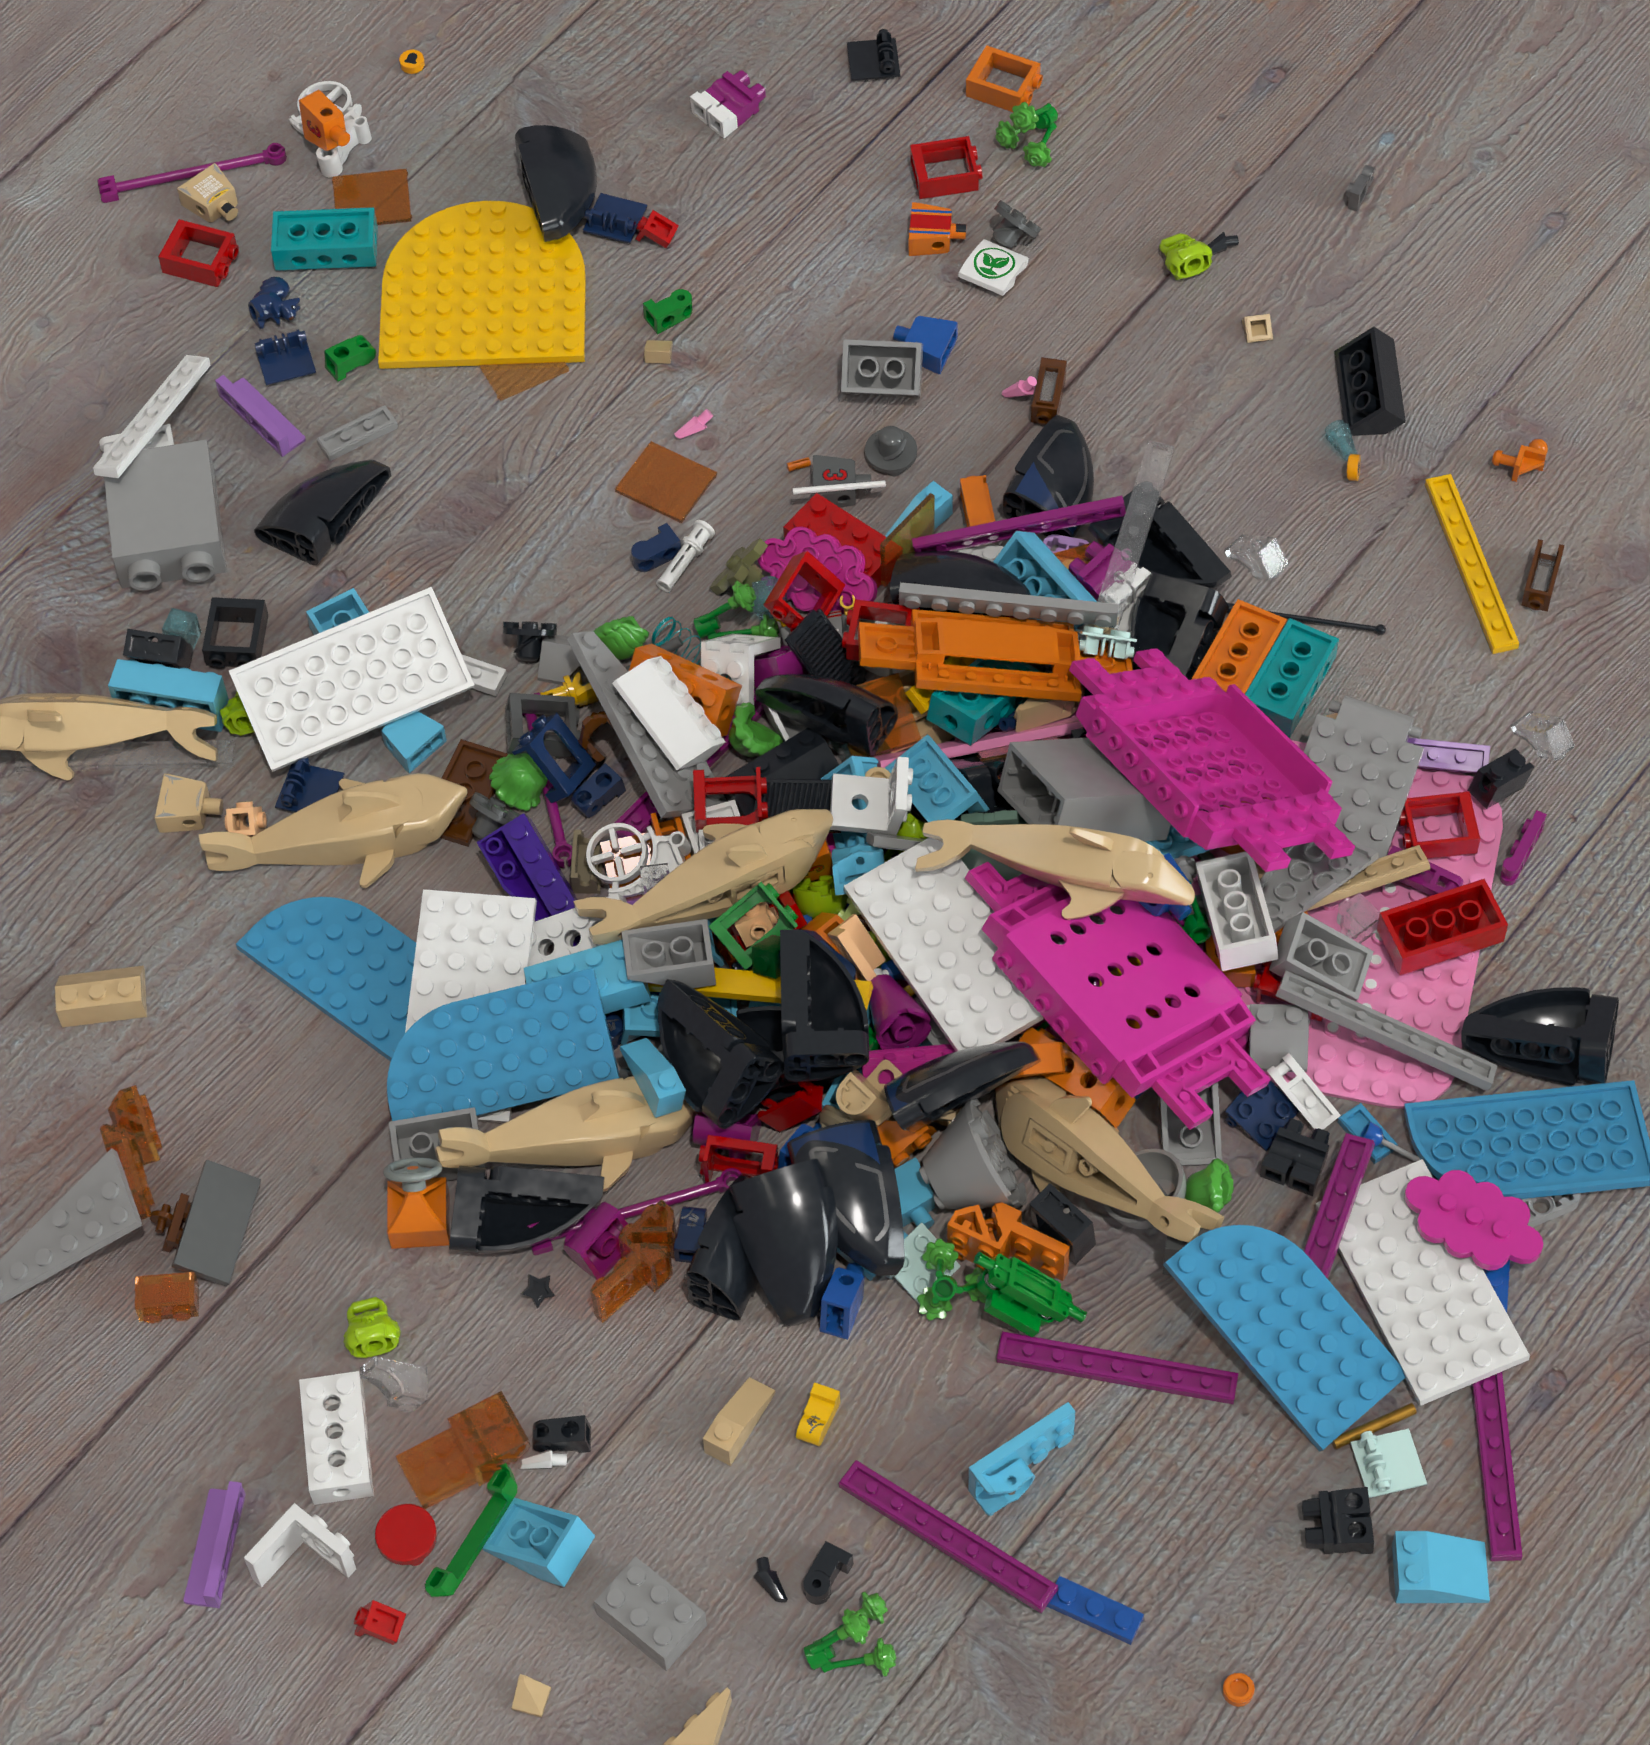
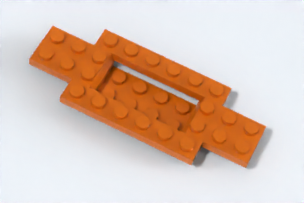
M912 609L911 626L859 622L858 626L860 666L914 670L915 686L919 689L1080 702L1082 683L1069 671L1072 661L1094 658L1109 674L1133 670L1130 657L1127 660L1113 657L1115 643H1113L1111 657H1107L1109 643H1105L1104 654L1099 656L1101 642H1099L1097 655L1083 654V651L1079 649L1078 632L1074 631V624L1069 622H1045L1034 619ZM945 656H954L958 658L967 657L983 660L1051 664L1052 673L944 664Z

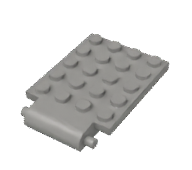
M1345 695L1342 703L1334 700L1331 701L1329 711L1338 713L1336 719L1317 714L1304 753L1332 780L1328 794L1342 807L1335 826L1348 839L1378 851L1379 858L1388 855L1424 752V747L1408 743L1407 741L1409 736L1420 739L1423 729L1413 726L1415 717Z

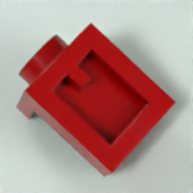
M652 210L647 218L642 216L637 224L636 229L639 232L635 239L640 242L643 236H646L667 248L679 225Z
M372 1600L364 1607L358 1609L354 1618V1624L357 1625L354 1635L361 1637L363 1634H368L394 1645L398 1640L406 1613Z

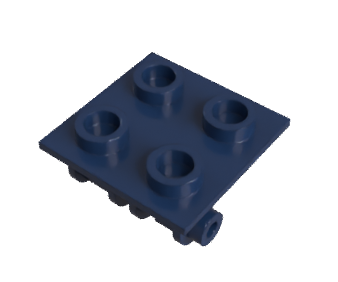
M600 193L594 207L591 210L587 209L585 212L587 222L583 232L631 243L637 230L636 226L648 205Z
M298 329L295 332L287 333V337L282 333V338L277 339V336L274 335L275 340H272L271 337L263 340L259 339V342L254 343L266 385L316 373L305 331H299Z
M308 757L300 759L291 764L275 808L297 812L316 801L337 793L340 788L339 781L343 779L345 773L311 766Z
M1270 1081L1266 1087L1249 1097L1241 1091L1225 1110L1227 1113L1225 1121L1231 1127L1239 1125L1267 1151L1272 1145L1279 1127L1284 1128L1288 1120L1294 1118L1299 1110Z

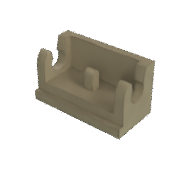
M574 830L570 876L572 890L574 893L601 894V880L595 876L587 863L586 851L590 839L584 838L582 830ZM600 841L594 849L593 856L602 854ZM603 862L595 864L596 870L602 874Z

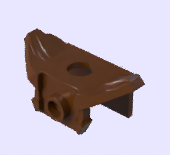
M605 711L593 712L582 721L581 734L578 740L581 746L597 762L605 759L607 755L594 743L591 737L600 725L608 722L612 726Z

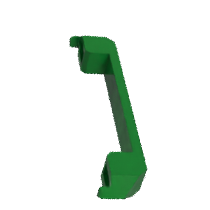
M507 1463L500 1465L501 1469L495 1471L488 1482L487 1489L492 1494V1497L446 1570L435 1567L427 1578L425 1589L431 1597L454 1594L516 1496L518 1486Z

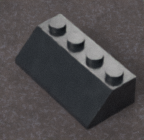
M1372 327L1335 350L1345 434L1348 436L1387 434L1404 424L1406 420L1394 339L1376 327Z
M806 728L726 777L756 776V767H760L761 777H766V779H821L839 766V763L822 736L814 730ZM747 793L724 794L727 801L735 800L740 816L753 813L754 796Z

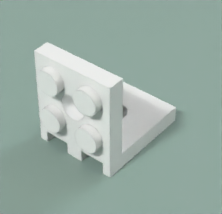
M729 634L702 641L701 666L723 677L725 674H728L732 681L742 685L736 706L748 702L754 705V655L779 649L780 637Z
M897 757L889 779L833 773L830 804L833 823L830 830L897 835L901 823L906 822L907 813L911 811L912 794H908V786L912 784L913 768H908L909 758ZM862 799L867 807L858 810L852 805V800Z
M294 1503L248 1552L244 1560L253 1581L263 1587L303 1542L347 1578L356 1570L353 1560L354 1554L349 1549L350 1542L342 1534L337 1532L334 1535L326 1529L328 1525L316 1514L311 1517Z

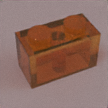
M195 1272L135 1276V1310L139 1320L156 1323L161 1319L174 1318L175 1320L184 1321L191 1317H199V1283Z

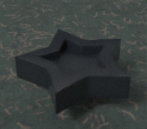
M528 1274V1286L521 1294L531 1297L536 1308L540 1306L544 1298L555 1296L549 1288L550 1275L538 1279Z

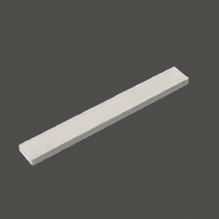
M186 355L95 464L93 467L95 475L119 478L211 366L209 358Z

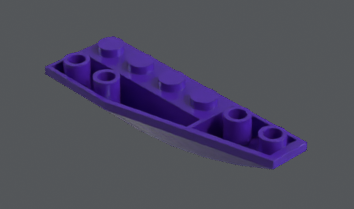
M525 813L477 842L501 886L510 896L535 898L537 900L535 921L575 908L573 901L578 900L532 819ZM580 935L575 937L573 946L579 944L581 940Z

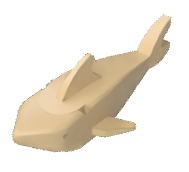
M63 693L19 694L0 699V750L21 751L30 762L52 776L70 780L74 777V772L68 766L67 760L76 750L114 744L167 730L174 740L189 752L205 759L217 761L218 749L199 738L195 732L196 728L215 726L217 724V715L196 707L166 708L98 695Z
M424 773L390 778L386 782H383L382 779L362 783L344 778L339 781L342 791L316 801L252 837L233 832H212L199 834V840L202 850L205 851L207 865L210 870L234 871L256 864H364L360 886L367 888L392 867L395 858L417 853L430 842L440 838L467 797L468 792L464 786Z
M794 809L750 825H707L703 828V835L714 842L680 864L633 905L617 899L589 897L573 901L574 907L579 916L604 919L589 928L593 944H608L622 940V931L719 917L760 882L764 885L770 883L779 895L801 882L815 862L832 827L833 816L827 809Z
M948 819L924 823L923 835L940 840L944 844L941 849L917 858L915 867L916 872L943 868L962 858L971 849H974L1019 872L1063 888L1071 897L1070 904L1062 910V917L1066 920L1084 918L1099 913L1120 899L1188 906L1193 903L1195 898V891L1192 885L1165 859L1160 851L1150 844L1126 835L1063 825H973L963 821Z
M1039 1075L1008 1080L995 1088L999 1128L1005 1145L1012 1155L1032 1169L1034 1182L1040 1192L1049 1183L1059 1192L1061 1186L1081 1196L1145 1218L1167 1236L1184 1242H1191L1198 1237L1200 1228L1213 1230L1222 1226L1224 1216L1214 1210L1190 1200L1165 1196L1134 1152L1121 1138L1119 1130L1111 1126L1090 1108L1092 1100L1089 1096L1067 1095L1065 1090Z
M634 1076L625 1079L617 1078L567 1092L487 1133L465 1127L440 1129L438 1136L441 1145L436 1147L435 1153L442 1167L459 1168V1166L473 1167L487 1162L557 1166L602 1164L601 1176L605 1178L603 1188L605 1192L629 1171L633 1159L653 1155L662 1150L664 1146L677 1142L687 1131L698 1112L693 1110L684 1099L682 1110L655 1118Z

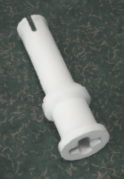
M696 520L691 533L682 539L681 549L670 562L662 576L656 581L657 586L661 590L670 592L694 556L701 555L704 544L708 539L713 538L715 531L707 522Z

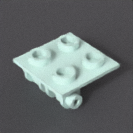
M1084 626L1083 631L1076 630L1079 634L1085 635L1084 640H1079V649L1083 651V654L1097 655L1099 640H1101L1099 656H1103L1105 642L1108 640L1107 657H1111L1115 641L1113 657L1125 660L1128 657L1133 658L1134 647L1130 646V641L1137 642V639L1131 638L1130 632L1111 629L1110 634H1103L1104 629L1092 626Z
M922 1222L904 1239L905 1261L902 1269L897 1275L886 1276L889 1279L894 1276L918 1304L917 1297L920 1294H924L923 1289L925 1287H932L937 1279L936 1270L927 1269V1261L922 1259V1255L927 1250V1243H935L936 1238ZM955 1260L954 1268L952 1270L946 1269L944 1275L951 1276L961 1265Z
M1409 1429L1378 1436L1373 1435L1372 1431H1366L1360 1435L1361 1440L1351 1442L1364 1487H1368L1369 1498L1427 1485Z

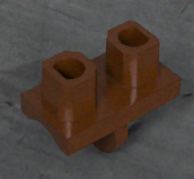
M180 1194L173 1215L170 1213L171 1206L168 1204H163L161 1210L151 1212L150 1220L156 1224V1233L163 1234L165 1227H169L162 1247L163 1251L170 1253L173 1247H178L183 1231L180 1225L182 1221L186 1222L191 1203L188 1202L189 1195Z

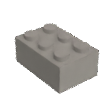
M843 339L841 392L847 394L921 397L923 344L917 342Z
M475 1107L389 1122L394 1162L407 1158H430L438 1161L435 1149L441 1145L438 1136L439 1130L454 1127L479 1130ZM485 1163L473 1167L485 1168ZM442 1167L441 1173L434 1178L446 1177L447 1181L457 1179L459 1168Z
M636 1556L594 1601L596 1613L601 1619L666 1671L707 1626L706 1614L702 1609Z

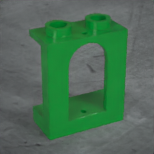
M760 882L708 926L744 970L753 964L752 946L744 951L726 929L760 902H768L777 908L779 914L777 924L753 945L772 934L780 936V930H791L798 926L795 920L799 917L788 904L784 908L777 901L780 895L770 883L764 885Z

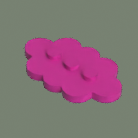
M806 527L793 528L788 532L784 541L776 538L764 541L768 547L757 561L763 570L771 573L768 583L770 591L774 588L791 558L804 551H808L845 584L830 612L841 610V615L844 614V609L840 605V597L842 595L845 606L852 605V595L857 600L874 602L876 599L877 584L873 578L863 573L866 564L865 557L856 547L841 546L839 540L834 536L827 534L817 536L814 531ZM797 574L782 599L785 601L792 600L796 608L801 611L810 612L821 594Z
M1461 1170L1446 1172L1439 1181L1428 1176H1418L1407 1184L1404 1195L1405 1202L1411 1210L1419 1214L1417 1221L1419 1234L1429 1242L1444 1243L1446 1250L1452 1256L1457 1258L1471 1257L1476 1265L1486 1270L1502 1268L1508 1260L1519 1264H1530L1540 1257L1544 1245L1543 1238L1537 1230L1528 1225L1531 1216L1529 1207L1519 1198L1513 1196L1504 1197L1500 1188L1490 1182L1476 1183L1471 1175Z

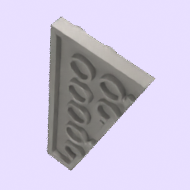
M1350 840L1355 845L1352 855L1330 859L1314 842L1283 848L1282 850L1291 858L1288 868L1266 872L1260 879L1274 933L1283 928L1287 920L1301 912H1305L1379 859L1378 851L1353 840Z
M111 1148L0 1259V1304L142 1226L117 1151Z

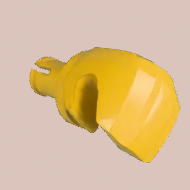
M579 672L576 673L572 682L569 675L563 676L564 682H562V686L540 693V695L574 697L575 706L579 705V707L599 701L590 683L582 686V678Z

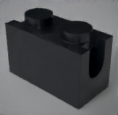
M1515 748L1478 769L1467 791H1470V794L1488 809L1524 788L1534 766L1530 762L1525 764L1524 756ZM1492 783L1489 791L1484 788L1486 785Z

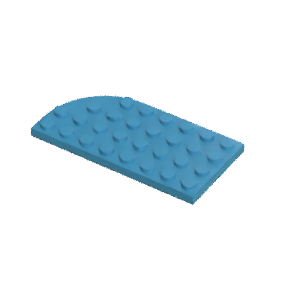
M312 897L290 902L271 911L236 943L237 950L391 1062L394 1051L406 1030L416 942L358 903L335 897Z
M594 968L442 1005L422 1016L404 1034L390 1062L387 1078V1097L392 1121L475 1107L476 1115L478 1116L560 1096L594 1083L620 1078Z
M1634 1080L1404 1104V1114L1412 1146L1420 1160L1423 1159L1428 1170L1438 1179L1451 1170H1461L1471 1175L1476 1183H1493L1500 1188L1504 1197L1513 1196L1519 1199L1650 1186V1140Z
M1232 1225L1216 1228L1193 1239L1163 1264L1319 1452L1324 1450L1333 1440L1406 1378L1397 1360L1315 1263L1296 1244L1280 1234L1249 1225Z

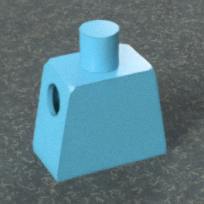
M418 711L384 725L385 727L381 731L385 746L409 774L447 741L444 726Z
M915 1157L894 1169L899 1191L903 1227L911 1222L918 1226L922 1222L929 1229L934 1224V1220L929 1214L935 1208L934 1193L930 1185L924 1182L919 1168H921L920 1163Z

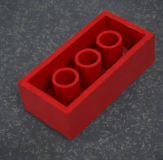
M818 493L783 526L784 539L793 528L806 527L814 531L817 536L823 534L834 536L839 540L841 546L856 547L865 557L866 564L863 573L874 579L877 588L892 574L894 565L900 556V545Z
M1485 878L1382 911L1379 914L1377 931L1399 976L1504 942L1508 923Z

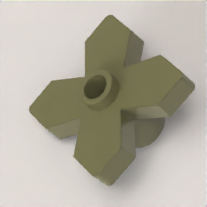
M759 538L753 541L746 549L744 547L737 549L726 562L725 566L727 568L716 577L709 588L716 595H719L730 585L733 586L736 581H739L741 584H749L755 591L763 583L765 576L754 562L763 554L768 545Z

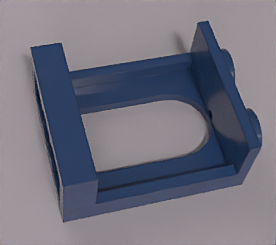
M557 713L549 717L542 715L531 724L532 730L526 732L518 739L519 744L512 751L514 755L527 751L553 786L545 796L551 803L570 796L596 765ZM546 731L555 732L577 760L565 772L562 771L544 746L543 738Z

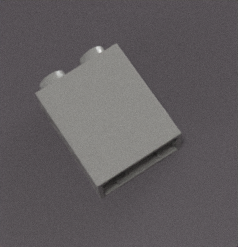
M207 440L143 449L119 478L104 477L112 558L122 589L132 587L137 590H151L156 588L161 582L179 579L202 582L210 579L214 574L227 572L215 469Z
M1088 738L1010 742L998 792L1017 810L1028 824L1087 828L1126 835L1144 842L1167 840L1171 824Z

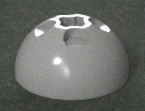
M1145 1149L1134 1153L1165 1196L1185 1199L1187 1188L1186 1176L1181 1163L1172 1153L1162 1149ZM1104 1204L1107 1212L1116 1221L1134 1229L1155 1228L1145 1218Z

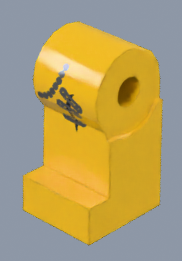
M814 1382L804 1415L797 1428L796 1439L816 1446L822 1444L840 1405V1391Z

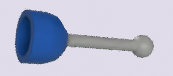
M1369 1121L1364 1127L1360 1137L1374 1140V1147L1382 1144L1414 1162L1420 1160L1418 1156L1383 1138V1131L1378 1125Z

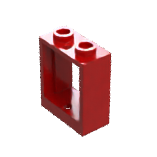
M969 136L910 145V163L919 199L979 190V180L983 179L982 168L980 164L976 165L978 160L977 149L975 145L971 146ZM964 158L968 173L928 179L925 164Z
M178 219L158 258L162 273L219 287L222 279H225L228 275L232 260H235L238 256L239 246L236 243L234 233ZM190 241L220 248L211 265L182 258Z
M804 551L791 558L763 604L770 611L771 615L781 620L790 628L791 632L804 618L782 598L797 574L821 594L813 609L815 611L821 609L826 616L845 587V584L808 551Z
M855 599L853 610L849 609L847 613L846 625L850 626L849 632H844L842 639V648H846V658L859 661V646L856 637L860 619L911 626L912 608L903 605Z
M1470 791L1407 798L1398 823L1399 827L1403 826L1405 834L1402 835L1404 850L1420 845L1427 859L1475 854L1478 852L1480 835ZM1457 813L1462 837L1417 842L1412 818Z

